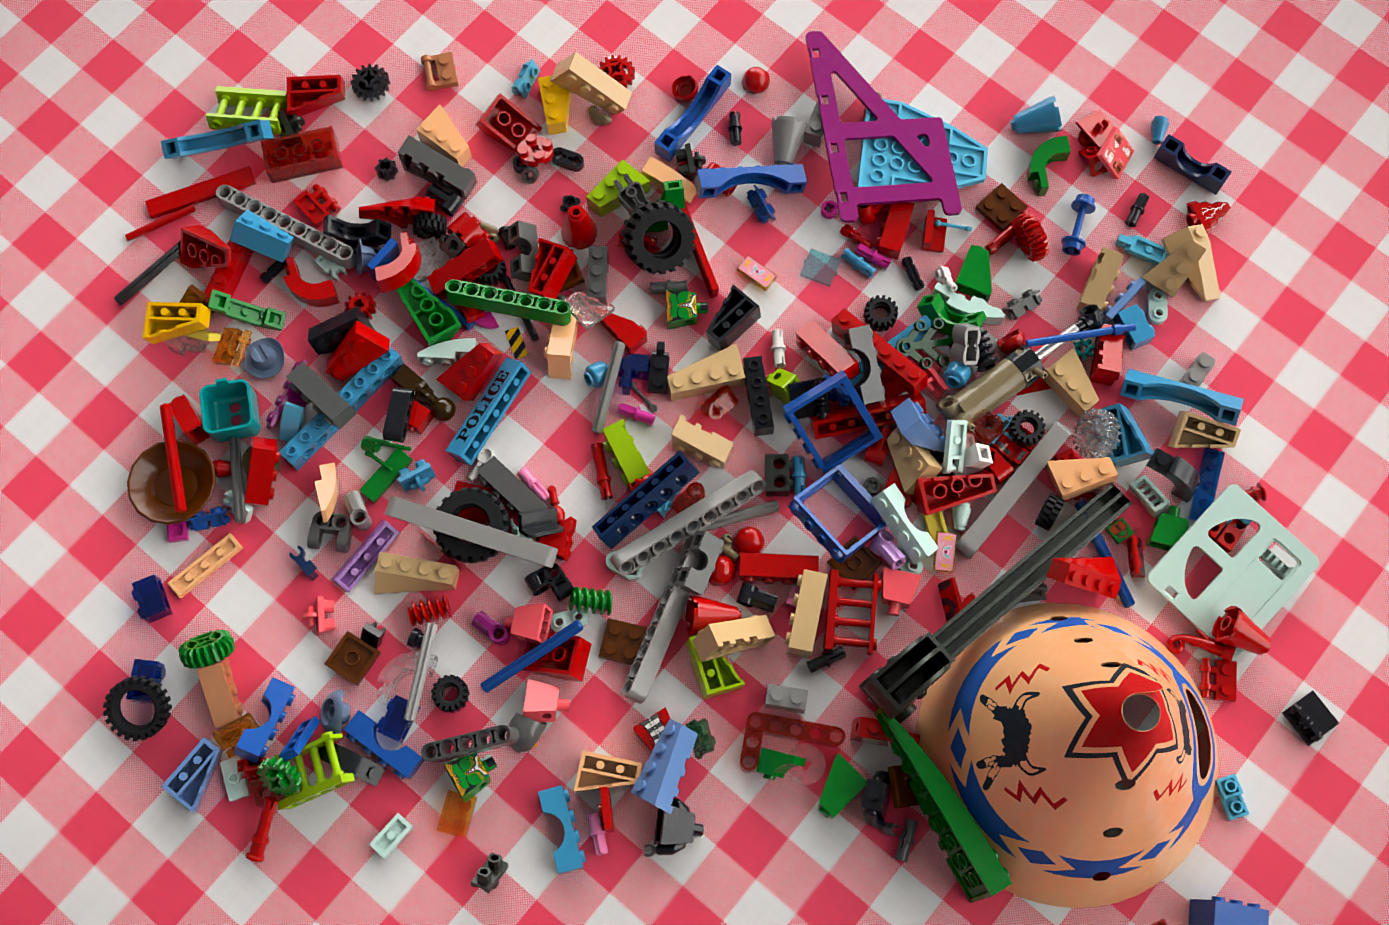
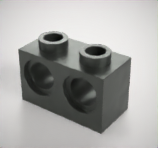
M765 454L766 497L789 496L790 490H793V479H789V472H792V460H789L788 454ZM781 463L784 467L776 469L774 464ZM777 481L783 482L784 486L782 488H778L774 485V483Z

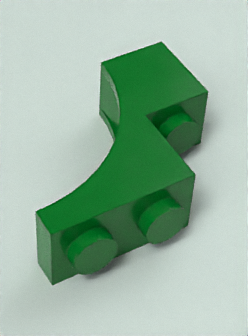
M682 180L664 182L660 200L668 201L680 209L685 208ZM655 222L646 232L669 230L668 222Z

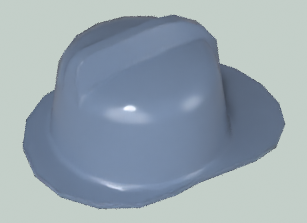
M359 239L355 252L357 258L355 271L357 275L369 272L367 265L376 256L374 249L362 245L361 239Z

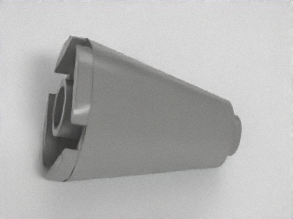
M777 116V120L773 117L771 125L774 163L777 165L793 164L803 139L807 122L802 120V123L798 122L796 117Z

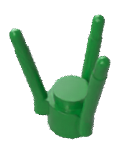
M365 436L361 442V449L365 451V456L371 457L389 471H392V468L373 454L379 452L381 445L408 451L412 450L411 447L394 444L390 441Z

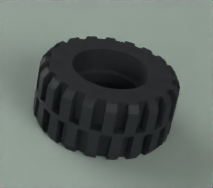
M657 199L654 202L649 200L646 201V205H637L638 210L635 212L632 210L629 213L631 217L629 220L625 219L623 224L626 228L621 231V235L624 237L621 240L622 246L625 247L624 251L627 256L642 270H647L652 274L656 272L666 274V270L673 272L676 270L675 267L677 265L679 267L683 266V260L685 258L689 259L691 256L689 254L690 249L694 250L695 244L692 243V240L696 239V234L692 231L694 230V225L689 221V216L668 201L664 202ZM655 222H669L673 229V237L670 244L660 252H648L643 243L646 230Z
M466 487L461 488L460 491L455 490L450 493L451 495L448 498L445 497L442 500L443 503L440 507L437 506L436 510L458 516L464 509L476 507L487 514L490 527L507 533L510 528L509 514L504 504L490 492L472 487L468 489ZM433 530V534L437 538V544L442 547L446 554L456 560L477 563L487 561L488 558L498 554L496 550L478 544L464 543L459 538Z

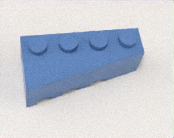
M669 719L631 793L672 814L674 807L671 804L673 798L678 796L679 789L677 786L680 777H684L686 771L684 765L686 760L690 759L698 734L686 726Z

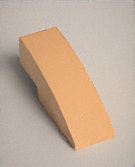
M653 157L649 158L642 169V175L650 180V182L658 185V189L662 191L664 182L682 180L685 202L688 204L691 203L697 193L694 184Z
M335 462L319 465L322 480L315 481L323 523L328 522L338 496Z

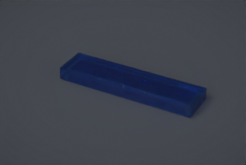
M1208 447L1204 449L1199 469L1201 482L1193 496L1188 519L1196 521L1214 502L1225 452Z

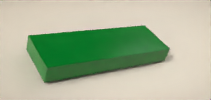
M397 448L385 461L392 468V471L387 470L381 465L359 491L373 503H376L399 477V470L407 468L413 459Z

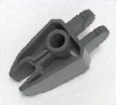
M626 173L623 177L628 184L627 187L623 188L617 179L613 182L619 191V202L630 213L632 210L634 212L638 210L637 205H646L648 200L641 184L633 182Z

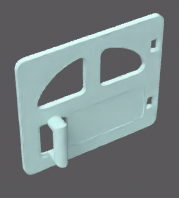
M1232 484L1225 488L1147 575V581L1198 629L1210 638L1215 639L1211 633L1213 625L1218 616L1223 617L1226 613L1224 610L1230 606L1239 607L1262 630L1318 568L1319 559L1241 487ZM1246 519L1257 523L1258 531L1234 557L1229 556L1208 536V531L1212 527L1228 520ZM1273 542H1276L1297 561V565L1294 568L1288 567L1268 547ZM1193 547L1200 548L1221 568V572L1196 599H1192L1189 596L1185 586L1184 575L1186 562ZM1259 557H1261L1271 568H1273L1284 579H1279L1270 569H1268L1259 560ZM1169 586L1177 593L1174 598L1165 591ZM1235 648L1233 657L1238 656L1243 650Z

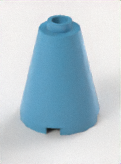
M1055 96L1048 97L1014 115L1013 120H1010L1012 131L1016 130L1017 134L1062 131L1059 108L1054 106V102H1057Z

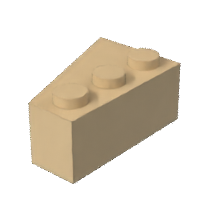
M1106 247L1102 248L1093 264L1076 307L1077 310L1081 311L1085 306L1095 304L1099 307L1100 311H1105L1108 304L1105 300L1113 291L1114 286L1112 284L1118 278L1120 273L1119 267L1124 254Z

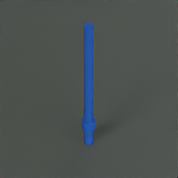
M1135 323L1126 325L1113 324L1111 327L1029 339L1025 341V345L1027 347H1034L1111 334L1117 336L1122 335L1124 332L1136 331Z

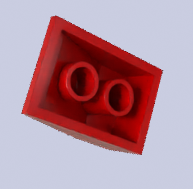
M501 93L494 98L475 124L489 137L517 154L520 142L526 139V136L529 134L537 136L542 129L539 124Z
M548 633V638H550L554 634ZM573 636L522 671L582 682L592 644L580 636ZM527 642L524 654L538 646V644Z

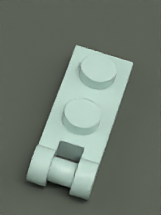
M947 420L944 459L941 464L943 468L941 472L943 474H950L951 472L961 474L963 472L968 425L966 420Z

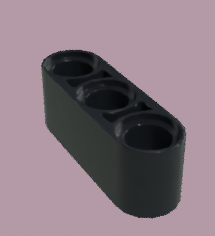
M393 388L383 429V440L404 442L414 402V390Z

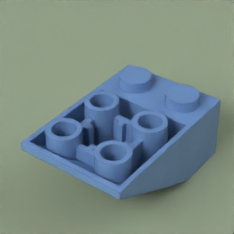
M908 398L890 411L901 434L912 445L944 453L946 438L942 435L944 431L938 424H933L934 421L928 413H923L924 410L918 402L914 403Z

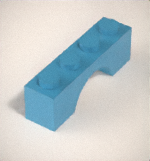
M561 785L538 792L543 813L559 818L565 830L562 845L553 853L558 874L561 875L584 868L583 863L586 862L584 851L579 850L578 842H581L578 829L574 830L572 822H575L576 819L573 809L569 810L567 802L571 801L568 789L564 790V787Z

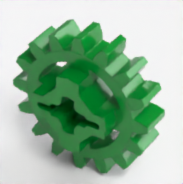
M275 756L272 759L266 758L258 767L257 775L260 776L258 780L263 781L264 784L262 786H268L270 792L276 791V795L282 793L285 797L288 794L292 796L294 792L298 791L303 781L300 778L301 772L295 771L297 767H292L290 761L284 762L283 758L279 760Z

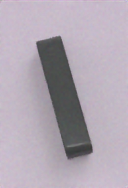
M499 725L427 743L422 747L421 755L426 761L440 763L473 753H481L514 745L519 740L520 734L515 727ZM508 731L509 736L505 739V733ZM490 735V741L487 744V737ZM471 740V741H472V745H471V747L469 748V741Z

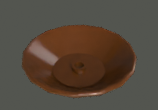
M177 440L187 510L182 513H177L174 510L165 442L156 443L143 451L131 466L127 480L128 497L136 512L151 522L166 525L187 521L201 512L211 499L216 483L214 464L205 450L192 442Z

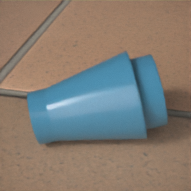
M1155 116L1151 121L1152 143H1163L1169 126L1167 117Z

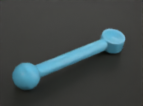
M939 219L934 222V225L937 227L941 225L965 231L972 230V227L945 223Z

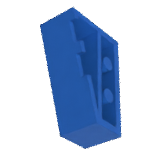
M1212 896L1211 900L1190 899L1188 925H1269V910L1260 909L1261 905L1247 903V906H1244L1243 901L1239 900L1225 902V898Z

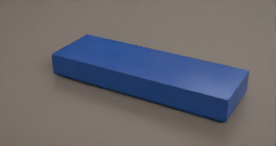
M317 716L300 723L280 753L279 759L283 758L284 762L300 754L320 723Z

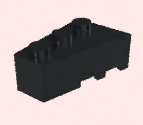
M734 284L729 295L724 299L720 311L716 313L706 331L708 342L718 351L728 348L761 318L759 305Z
M356 306L309 328L308 342L318 355L332 353L356 321L373 330L375 329L359 306Z

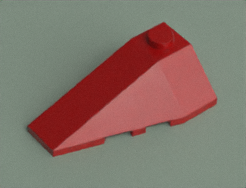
M424 196L359 207V218L379 219L386 222L413 225L416 214L434 213L435 199Z
M201 225L181 228L180 263L190 268L231 267V248L212 230Z

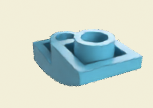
M290 402L285 403L281 417L279 439L289 442L300 431V426L304 423V407Z
M1235 774L1215 780L1218 795L1228 821L1250 814L1241 794H1243V791Z

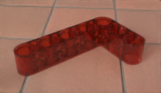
M753 712L747 718L739 764L740 768L746 773H751L757 768L763 734L822 746L839 747L845 740V733L836 726ZM752 718H759L761 725L753 727L750 724V720ZM773 721L779 722L781 729L778 731L772 730L770 723ZM798 725L801 733L798 735L792 734L790 727ZM818 729L821 737L813 738L810 735V730ZM833 732L838 733L841 740L833 742L830 734ZM750 737L755 738L758 741V745L756 747H749L747 739ZM747 757L754 760V766L751 768H747L743 764V760Z

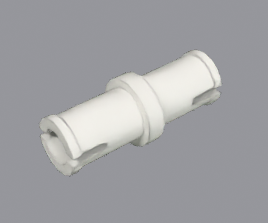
M775 329L771 331L773 342L771 352L774 354V367L777 368L778 365V368H783L786 366L784 353L786 345L783 342V330Z

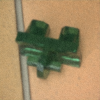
M705 718L700 721L693 719L686 724L687 728L698 734L693 747L695 758L699 760L704 754L715 750L716 740L710 733L708 720Z

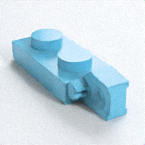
M1120 234L1115 245L1124 248L1125 252L1155 265H1158L1167 257L1164 246L1138 235H1129L1128 237Z

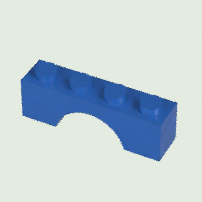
M272 677L261 700L268 710L269 720L261 727L244 730L235 747V755L256 764L259 758L264 759L269 749L266 744L269 740L273 741L278 731V729H275L277 723L282 724L287 714L284 711L286 706H291L296 696L293 694L294 686Z
M358 710L343 729L348 733L346 737L355 744L357 741L364 745L362 749L369 755L375 753L379 756L377 761L385 767L391 765L395 768L393 773L401 779H404V777L411 779L425 760L408 746L394 751L383 749L377 740L378 724Z

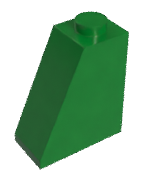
M971 244L955 282L957 285L956 291L971 297L973 295L977 298L980 297L988 302L992 293L989 251L985 250L982 246Z
M839 753L833 760L818 801L820 807L818 810L825 818L830 817L833 819L866 785V780Z

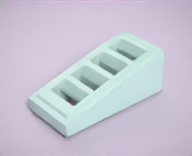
M1145 474L1129 484L1131 490L1153 518L1169 508L1170 501ZM1144 483L1147 485L1141 490L1138 489ZM1148 490L1151 491V492L1148 493L1147 495H1144V493L1147 492ZM1155 496L1156 499L1150 502L1149 499Z

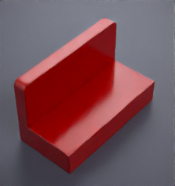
M928 209L925 217L921 250L943 253L947 227L941 225L937 227L934 225V222L939 219L941 222L947 223V219L934 217L935 210Z

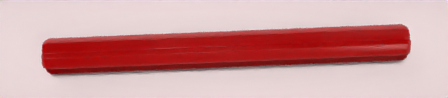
M163 403L159 408L174 510L177 513H182L187 510L172 406L171 404Z

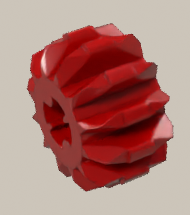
M355 292V297L348 296L349 301L345 302L346 308L344 311L359 306L366 318L373 319L371 314H376V302L373 301L371 295H366L365 292L358 295Z

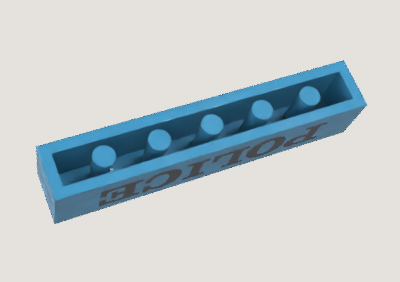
M506 357L445 450L457 461L468 465L473 464L532 373L521 361Z

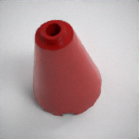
M574 205L566 213L561 228V236L568 247L582 250L595 242L597 226L583 207Z
M690 595L691 600L687 601L686 622L690 623V627H686L689 635L698 634L708 624L741 619V611H738L736 606L696 595Z
M1230 606L1226 608L1224 616H1218L1212 629V636L1215 637L1214 640L1258 655L1267 653L1270 650L1271 639L1239 607Z

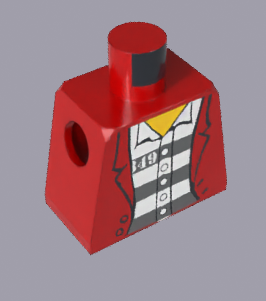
M666 707L633 727L635 734L651 752L670 719Z
M868 717L853 719L850 740L888 747L889 741L885 737L877 719Z

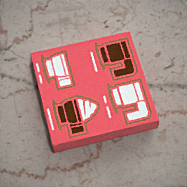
M1112 127L1097 157L1112 178L1119 179L1134 150L1119 128Z

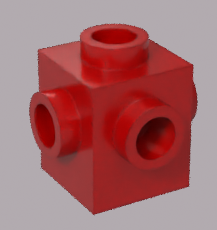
M242 757L240 760H237V772H241V779L249 781L258 780L260 777L257 775L258 767L266 758H259L257 764Z

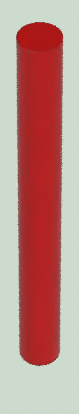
M192 204L127 233L125 237L128 241L133 240L195 212L196 209Z

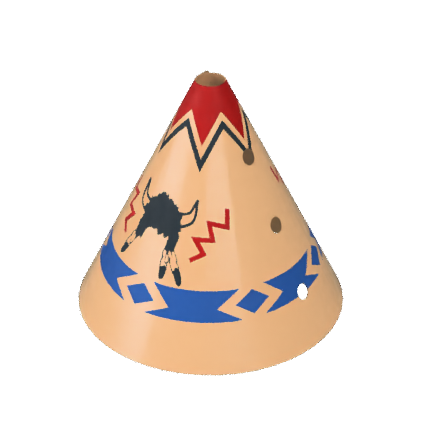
M1040 603L1018 607L1010 610L960 653L950 665L951 668L927 689V694L923 697L916 728V734L920 735L919 746L954 789L990 847L997 852L1002 867L1006 868L1009 872L1010 880L1013 884L1006 887L1005 890L1019 897L1056 907L1087 908L1118 903L1145 892L1169 876L1186 859L1201 837L1213 809L1217 792L1215 780L1218 779L1219 772L1218 748L1210 713L1201 696V692L1180 661L1165 645L1131 621L1111 612L1080 604ZM1057 617L1067 618L1066 620L1062 621L1050 620L1052 618ZM1079 639L1092 640V642L1077 643L1074 641ZM1106 663H1114L1120 666L1109 668L1102 667L1101 665ZM1186 689L1196 699L1208 727L1211 759L1207 776L1204 779L1201 778L1199 772L1197 733ZM1146 695L1157 703L1160 710V718L1155 727L1147 731H1138L1131 728L1125 722L1122 707L1129 696ZM1131 779L1136 782L1132 788L1126 790H1119L1115 787V784L1121 780ZM1110 828L1123 829L1122 833L1116 837H1105L1103 835V832ZM1099 872L1111 873L1110 877L1106 880L1096 881L1092 879V876Z

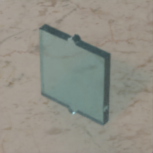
M811 249L807 259L804 260L800 276L830 287L834 276L838 273L837 269L841 259Z

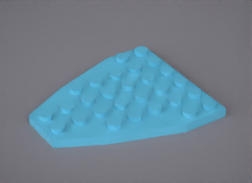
M883 99L900 119L933 118V116L904 102ZM866 108L864 121H876V118ZM943 122L957 188L984 183L986 179L988 148L956 127ZM917 137L924 146H929L927 137ZM893 138L862 140L857 187L931 182Z

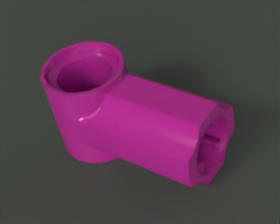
M482 610L473 618L471 625L490 638L495 644L503 646L509 642L510 633L507 629ZM504 631L501 639L495 638L497 632Z

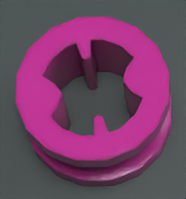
M831 200L825 201L821 206V215L826 219L834 218L838 209L837 204ZM826 207L833 208L832 212L826 211Z

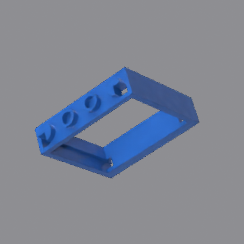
M843 370L783 406L786 412L783 416L788 424L793 423L795 426L793 432L798 440L800 438L803 439L805 442L802 444L807 454L812 453L814 458L811 461L816 469L821 468L823 473H826L883 438V435ZM842 383L869 431L822 459L794 415V412Z
M842 464L837 465L793 497L788 505L791 513L803 523L804 527L815 536L818 543L823 545L831 557L839 564L876 537L880 530H885L888 527L885 521H882L883 518L870 501L873 497ZM833 480L876 526V528L847 550L803 504L804 501Z

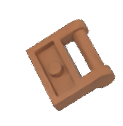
M452 52L421 56L428 91L459 86ZM431 64H436L439 81H434Z

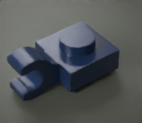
M298 546L300 554L294 556L290 552L289 556L296 561L305 574L313 581L318 577V574L315 572L317 567L311 560H305L306 552L301 546Z

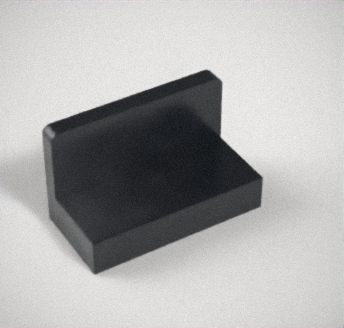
M554 506L518 513L519 532L527 538L564 532V527L557 523V508Z

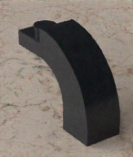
M331 215L324 217L323 234L333 237L346 245L358 246L359 239H361V244L364 246H380L386 244L391 238L392 225L379 219L368 223L356 224L343 221Z
M1159 448L1154 450L1146 465L1171 480L1174 487L1170 493L1186 503L1192 499L1201 482L1199 473L1191 464L1178 455L1173 457Z
M334 743L341 770L353 773L355 777L377 786L386 768ZM326 746L319 748L320 759L330 764Z

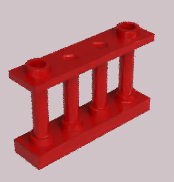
M839 570L830 571L823 651H832L833 647L837 645L867 648V655L873 654V650L876 651L877 639H874L877 591H881L882 580H878L879 574H874L872 581L842 578V576H839ZM841 586L872 589L871 600L841 598L840 595H837V590ZM836 607L870 608L869 620L842 618L836 615ZM838 625L869 628L868 640L837 637V635H834V628L838 627Z

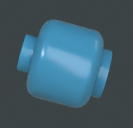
M597 361L587 366L584 373L587 385L593 388L602 387L609 364Z
M952 361L946 368L943 379L950 388H963L971 376V369L968 365Z

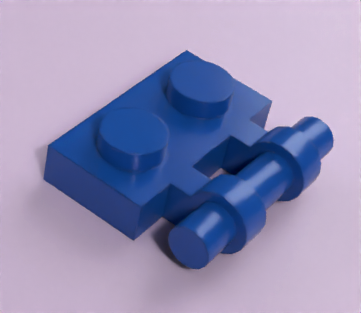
M826 374L823 375V377H826V380L830 378V376ZM841 384L828 391L829 401H838L840 407L849 406L851 398Z

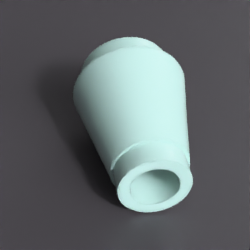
M969 503L952 507L954 530L965 531L971 513Z

